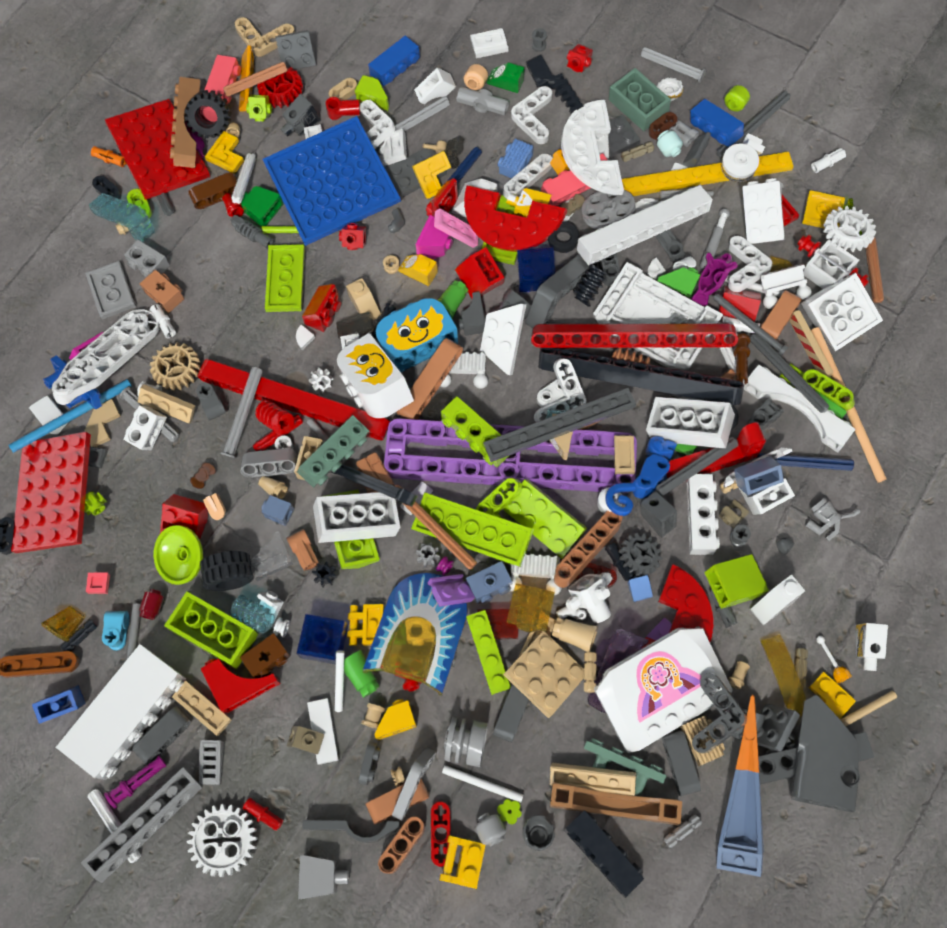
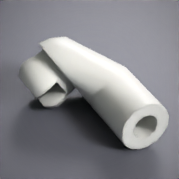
M565 606L556 611L557 617L562 619L570 616L577 620H584L587 615L585 609L580 607L576 610H569Z

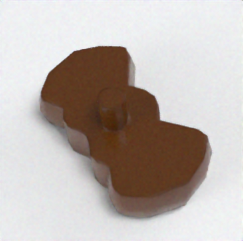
M208 462L202 463L198 472L190 478L194 488H204V481L208 480L209 475H213L216 472L213 464Z

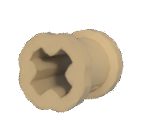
M368 703L365 720H362L361 724L377 729L381 714L385 711V708Z

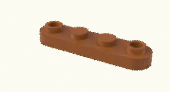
M70 651L5 656L0 659V675L12 678L70 673L77 669L79 658ZM68 660H72L71 665L67 666ZM12 665L11 670L7 671V667Z

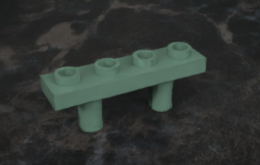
M592 738L591 741H586L584 749L595 753V756H597L593 768L606 769L608 762L613 761L634 770L636 773L635 795L641 797L646 782L650 778L664 783L666 774L662 773V768L653 764L650 767L643 765V760L633 755L631 758L623 756L624 751L615 747L609 750L603 747L604 743Z

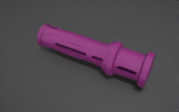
M158 756L127 781L125 779L119 782L120 785L110 792H105L104 795L110 805L116 809L121 801L128 796H133L135 789L167 766L164 760ZM153 768V770H151L149 773H147L145 776H143V777L139 780V778H140L142 775H144L146 772H148L150 769Z

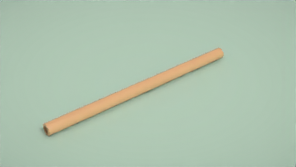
M820 328L812 329V334L833 370L831 379L846 387ZM843 397L841 402L846 403L850 398ZM855 407L847 411L848 418L852 427L855 428L856 436L877 483L882 482L887 478Z

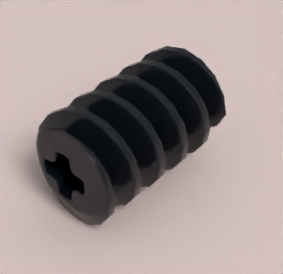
M589 265V268L592 270L591 272H584L587 278L581 277L584 284L577 283L580 290H573V293L576 295L574 298L588 307L591 306L588 300H595L592 293L599 294L596 287L602 288L603 286L600 281L606 282L607 279L604 275H608L594 265Z

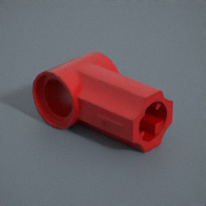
M330 97L326 100L327 114L332 120H338L342 116L360 115L359 99L339 100L337 97Z

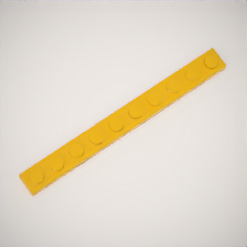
M784 152L759 156L758 167L749 177L792 170L793 163L790 153ZM717 163L622 179L624 190L631 193L632 196L657 193L663 190H675L739 178L730 176L724 170L723 164Z

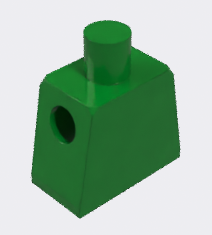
M255 186L249 193L245 191L241 206L244 213L262 227L269 224L283 206V201L280 194Z

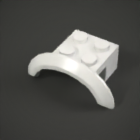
M779 448L749 463L769 456L776 459L792 452V449ZM734 471L726 477L723 484L724 487L736 481ZM786 478L783 479V483L750 495L745 494L740 489L753 515L763 514L795 496Z

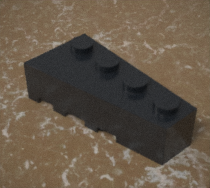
M584 810L565 828L564 832L616 890L626 898L644 880L641 875L643 871L635 862L633 864L629 862L626 858L628 856L627 853L620 846L616 847L611 841L613 838L605 829L601 830L596 824L597 820Z

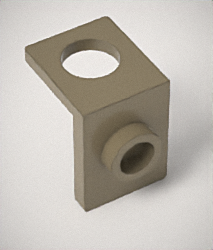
M733 500L729 506H725L722 509L719 517H721L725 524L734 529L749 514V511L736 500ZM738 508L741 511V516L739 517L731 509Z
M293 726L286 747H294L313 754H319L324 734L301 726Z

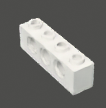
M695 474L686 480L690 555H714L715 551L719 549V537H716L718 518H715L717 499H714L716 481H713V474ZM698 493H704L707 498H700ZM704 511L708 517H701L698 512ZM699 530H706L709 536H702Z

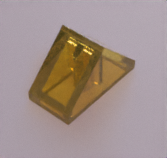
M69 606L43 621L41 626L63 641H68L69 637L83 622L85 616Z

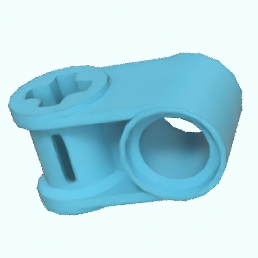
M106 611L104 614L102 641L112 650H121L126 644L130 620L128 611Z

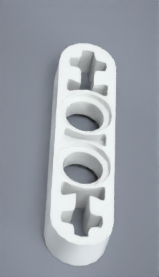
M549 154L539 155L504 185V197L508 199L510 193L519 197L524 188L528 189L551 170L550 162L553 159L552 156ZM536 170L538 173L532 174L529 171ZM524 179L527 181V183L523 184L520 183L518 180Z

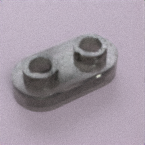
M446 392L437 394L423 409L422 419L441 421V411L453 400L452 396ZM441 399L447 400L444 403L440 402ZM430 412L435 413L433 416L428 415Z

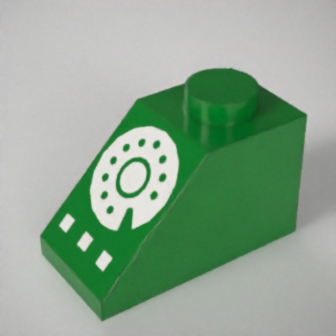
M512 63L492 69L487 84L519 93L524 82V67Z

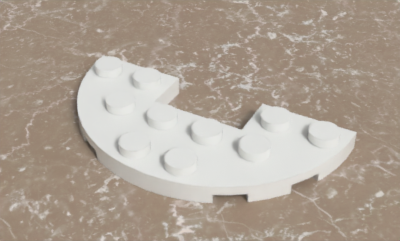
M605 100L589 102L579 110L576 109L565 124L561 137L563 157L572 173L587 186L606 194L622 195L624 189L618 160H600L595 134H609L611 131Z

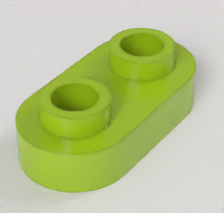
M139 189L131 190L127 194V200L135 218L139 221L148 220L152 215V210L147 199L143 198Z

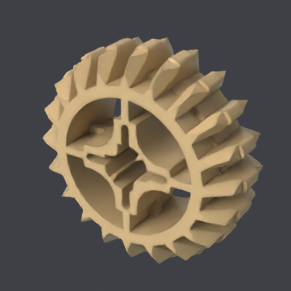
M169 342V347L167 348L162 345L163 350H156L158 355L152 356L153 362H150L152 378L166 390L170 388L175 391L176 387L182 390L184 385L189 388L188 383H194L195 380L193 378L197 377L198 371L201 368L199 366L201 362L198 354L185 343L180 345V343L176 342L175 346H173ZM185 358L189 359L188 367L184 365ZM163 367L167 368L166 375H163L162 373Z

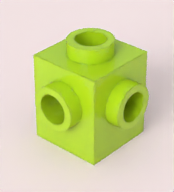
M251 95L248 97L246 111L249 114V118H255V121L262 122L270 117V114H272V104H269V96Z

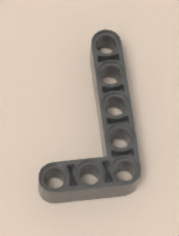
M580 254L541 284L536 292L525 324L531 328L539 324H549L557 302L573 290L577 283L580 284L582 282L581 277L587 278L584 272H591L592 270Z

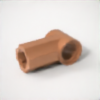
M304 529L286 538L304 571L311 570L319 564Z

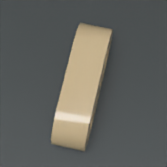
M353 78L343 80L330 89L329 98L349 99L355 95L356 80Z

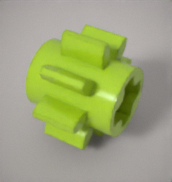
M95 492L86 494L85 513L88 515L91 513L94 516L99 515L105 510L104 504L107 501L100 492L97 494Z

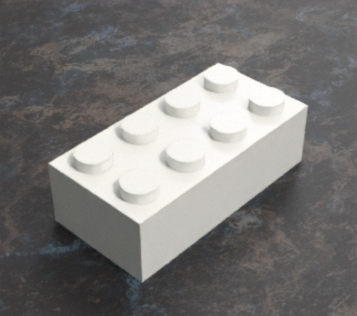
M655 397L646 431L650 439L659 436L663 437L664 440H670L677 444L726 448L735 414L730 403Z
M382 493L316 497L313 505L319 543L396 536L400 529L396 501Z

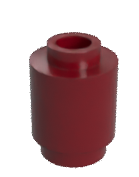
M150 589L149 592H144L139 608L140 617L155 620L156 616H159L164 596L161 595L160 591Z

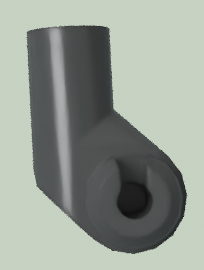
M400 209L392 211L394 220L388 226L391 233L400 231L404 226L405 222Z

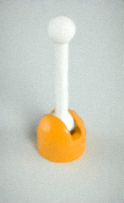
M818 636L816 639L817 643L822 645L835 667L833 677L836 683H842L852 677L846 667L838 666L825 644V638Z

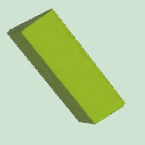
M357 489L326 496L351 495L360 493ZM373 538L334 542L341 569H359L380 560Z

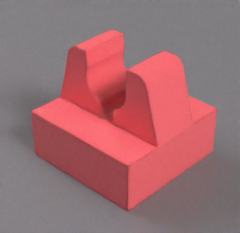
M88 573L86 592L88 594H108L110 574Z

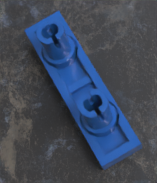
M57 355L50 359L55 372L43 378L48 389L52 388V384L58 379L67 365V361H62ZM94 388L77 396L66 406L72 408L84 400L96 410L102 406L99 399L101 395Z

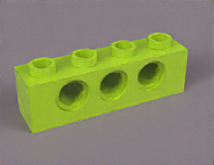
M456 396L441 411L442 423L447 428H453L456 431L455 434L461 440L465 439L474 452H480L483 455V459L489 465L493 464L498 468L509 457L490 462L483 443L502 435L459 397ZM459 419L466 420L465 423H458L457 421ZM473 431L480 432V434L477 436H474L471 433Z

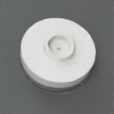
M747 144L732 145L724 153L721 162L722 173L733 182H745L755 174L759 164V156L755 149Z

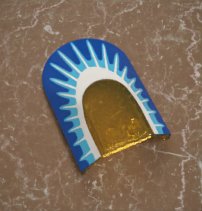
M421 573L407 577L396 585L387 601L363 667V673L367 674L368 671H385L422 682L438 692L439 696L443 695L467 616L466 603L439 607L431 591L432 587L428 585V581L430 578L443 576Z

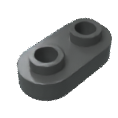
M369 742L367 745L359 776V784L368 785L369 782L374 780L376 770L373 769L374 762L378 761L381 749L378 748V743Z

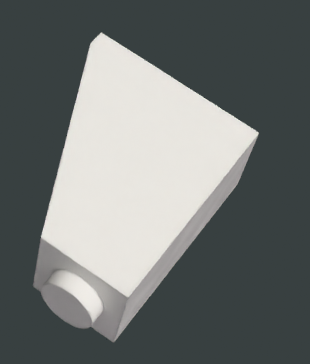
M790 575L774 587L750 610L764 626L792 605L805 590Z

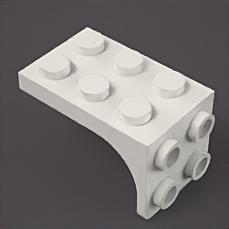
M776 178L765 180L766 183H758V181L748 182L747 186H743L747 241L751 244L785 240L782 210V188L784 186Z

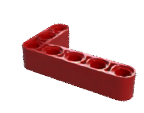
M754 422L743 427L737 438L738 447L697 474L712 473L756 458L766 442L759 423ZM713 448L669 461L670 469L667 472V478Z

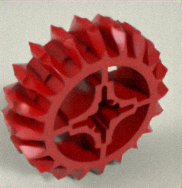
M287 67L286 72L257 84L259 95L269 96V104H272L274 108L279 106L281 109L285 105L289 107V104H292L302 94L303 90L302 78L292 67L289 69Z

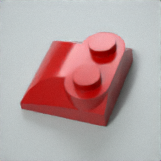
M453 178L447 181L437 191L426 207L427 216L435 217V211L438 209H442L447 213L450 212L458 199L456 179Z

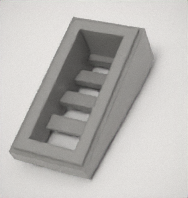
M219 740L200 741V785H221L224 742ZM216 748V751H207V749ZM207 756H216V760H207ZM206 765H216V769H206ZM205 774H215V778H205Z

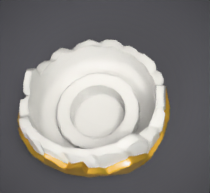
M665 78L657 84V87L671 101L676 100L683 93L682 82L676 78Z

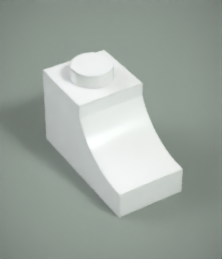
M436 68L415 89L419 102L426 104L434 98L446 97L456 85L450 73Z

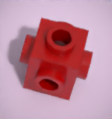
M577 44L568 52L567 67L575 72H583L586 68H589L592 63L593 49Z
M348 223L347 226H344L342 231L340 230L339 241H342V247H347L348 250L364 248L366 245V226H358L356 223Z

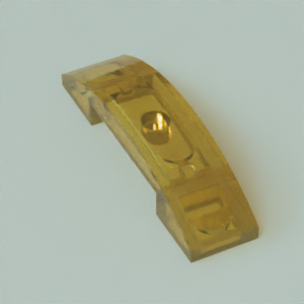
M781 635L761 640V645L771 665L785 707L795 710L800 714L799 717H801L806 697Z

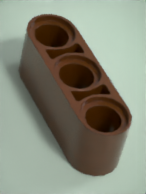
M228 172L192 187L188 194L196 209H204L223 201L222 197L225 194L229 193L232 195L238 179L234 173Z

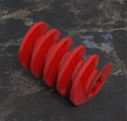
M263 400L257 405L255 415L262 424L277 434H285L292 429L294 425L292 414L271 400Z

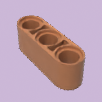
M785 290L761 328L777 340L802 298Z
M422 778L409 808L430 797ZM404 784L366 803L374 824L392 817Z
M409 818L381 855L378 866L382 872L386 874L395 873L425 831V824L420 818ZM414 821H418L421 825L418 833L410 832L409 826ZM401 839H405L408 843L407 849L403 852L398 851L396 847L397 842ZM388 857L393 858L395 862L391 870H386L383 865L384 860Z

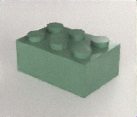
M636 68L610 86L609 101L643 131L648 129L663 114L669 112L671 99Z

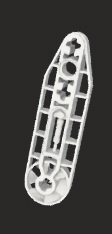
M142 309L130 311L70 360L58 379L52 384V392L56 402L62 405L68 404L77 396L98 387L150 342L159 332V323L155 321L157 317L154 313ZM150 323L156 324L153 330L149 329Z

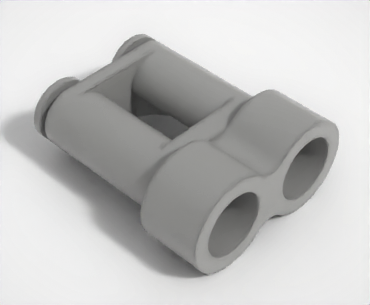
M680 120L674 127L672 126L669 131H675L685 147H688L699 136L697 130L691 129ZM678 129H681L682 131H684L685 134H683V133H681L680 131H678Z

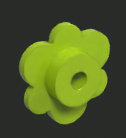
M506 799L504 804L499 805L497 808V812L501 815V821H507L510 825L515 824L517 818L521 817L522 814L519 810L520 804L518 801L511 802Z

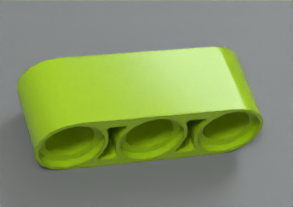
M810 369L804 373L803 379L814 390L846 411L854 407L855 400L851 390L817 370ZM811 378H817L815 383H808ZM828 387L834 388L830 393L824 392ZM843 397L850 398L846 403L840 401Z

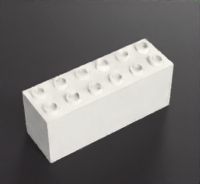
M139 644L56 748L92 777L102 780L110 779L117 772L118 764L129 757L131 754L130 749L145 735V730L156 723L159 718L157 715L162 709L165 710L170 705L173 694L178 692L186 678L150 650Z

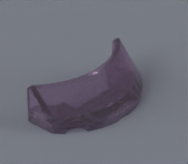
M622 628L614 630V634L609 639L604 638L594 652L597 655V661L594 662L596 664V681L594 683L598 686L608 668L636 653L641 647L648 644L649 640ZM590 693L587 697L588 704L600 712L606 713L596 693Z

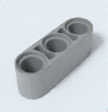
M290 448L245 453L242 456L241 474L245 477H260L292 473L295 470L297 453Z

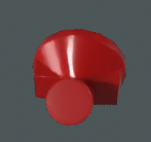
M396 668L395 675L406 679L402 685L404 690L412 692L420 687L419 685L422 683L420 678L413 676L412 673L406 670Z

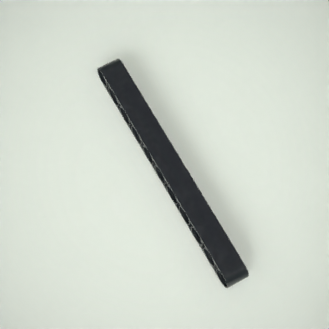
M540 348L538 367L546 371L554 372L555 361L562 358L571 362L578 377L707 401L725 402L731 405H739L742 401L744 383L737 380L560 348ZM561 363L559 370H563L566 374L565 367H567V364Z

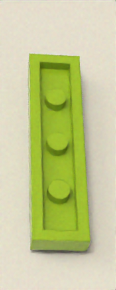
M486 610L466 616L491 695L511 689L509 680L503 675L506 671Z

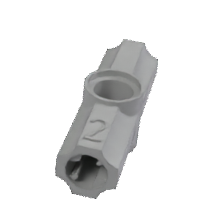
M460 87L458 90L457 102L473 106L480 113L491 111L504 116L507 114L509 100L493 96L486 89L475 91Z

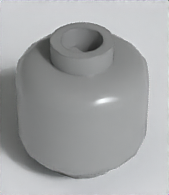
M487 812L478 818L479 823L475 826V831L483 845L493 847L505 839L506 828L497 814L490 816Z

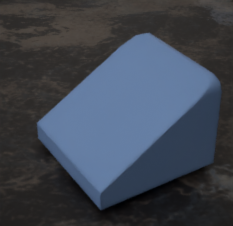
M648 575L628 581L633 602L653 597Z

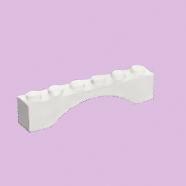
M758 365L748 377V383L744 384V390L757 399L771 398L772 400L787 403L801 411L814 424L822 443L837 453L855 431V428L849 422L841 420L831 410L820 413L796 388L787 384L783 378H778L772 374L766 367Z

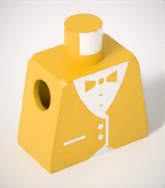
M524 188L520 197L510 193L506 203L515 207L513 215L527 218L532 201L549 204L552 195Z

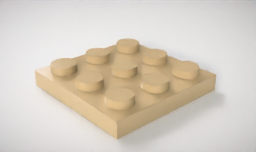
M543 630L503 675L547 718H550L584 679V668Z

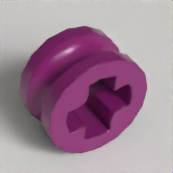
M445 556L438 564L436 571H441L442 575L446 576L453 567L454 561H449L448 557Z

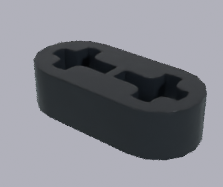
M100 175L93 179L92 185L96 192L107 202L116 203L121 199V193L118 188L105 176Z
M9 517L0 519V553L4 555L12 553L15 523ZM9 523L11 527H7V530H5L4 527ZM8 542L9 545L5 546V549L2 548V545Z

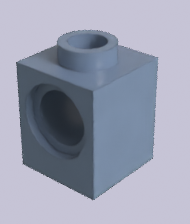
M272 495L269 496L268 500L264 501L261 508L265 518L284 526L287 525L294 511L291 503Z

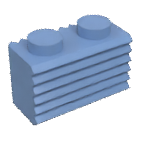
M514 139L512 144L509 143L505 156L501 157L498 162L499 174L511 179L530 162L533 156V146Z

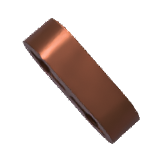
M667 112L655 120L649 127V136L657 140L661 133L669 130L672 126L674 127L678 119L676 114Z

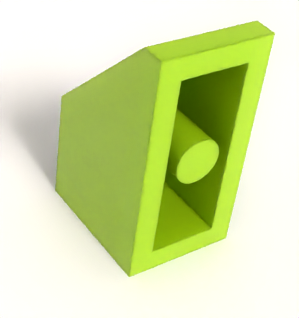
M362 75L355 89L356 99H359L360 103L365 100H371L380 109L388 111V98L379 80Z

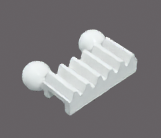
M795 265L760 275L763 293L766 295L763 299V305L766 308L773 309L778 302L777 297L773 295L775 291L799 285L796 292L798 297L806 300L811 296V289L806 285L807 279H804L803 274L805 265Z
M469 352L462 353L449 373L477 374L473 380L475 387L479 389L485 388L488 384V378L485 376L486 354L483 352L480 354L476 352L472 354ZM449 374L440 387L444 388L450 385L451 377Z
M525 554L521 567L512 565L510 578L513 584L509 586L510 591H519L522 587V581L519 576L551 578L546 584V590L551 595L559 594L562 587L555 584L554 574L557 565L560 563V558L558 556Z

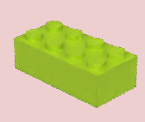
M187 591L164 625L171 632L214 657L219 658L235 669L242 662L240 657L249 651L259 635L254 629Z

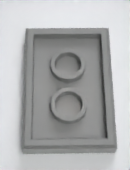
M120 261L85 273L102 320L136 307Z

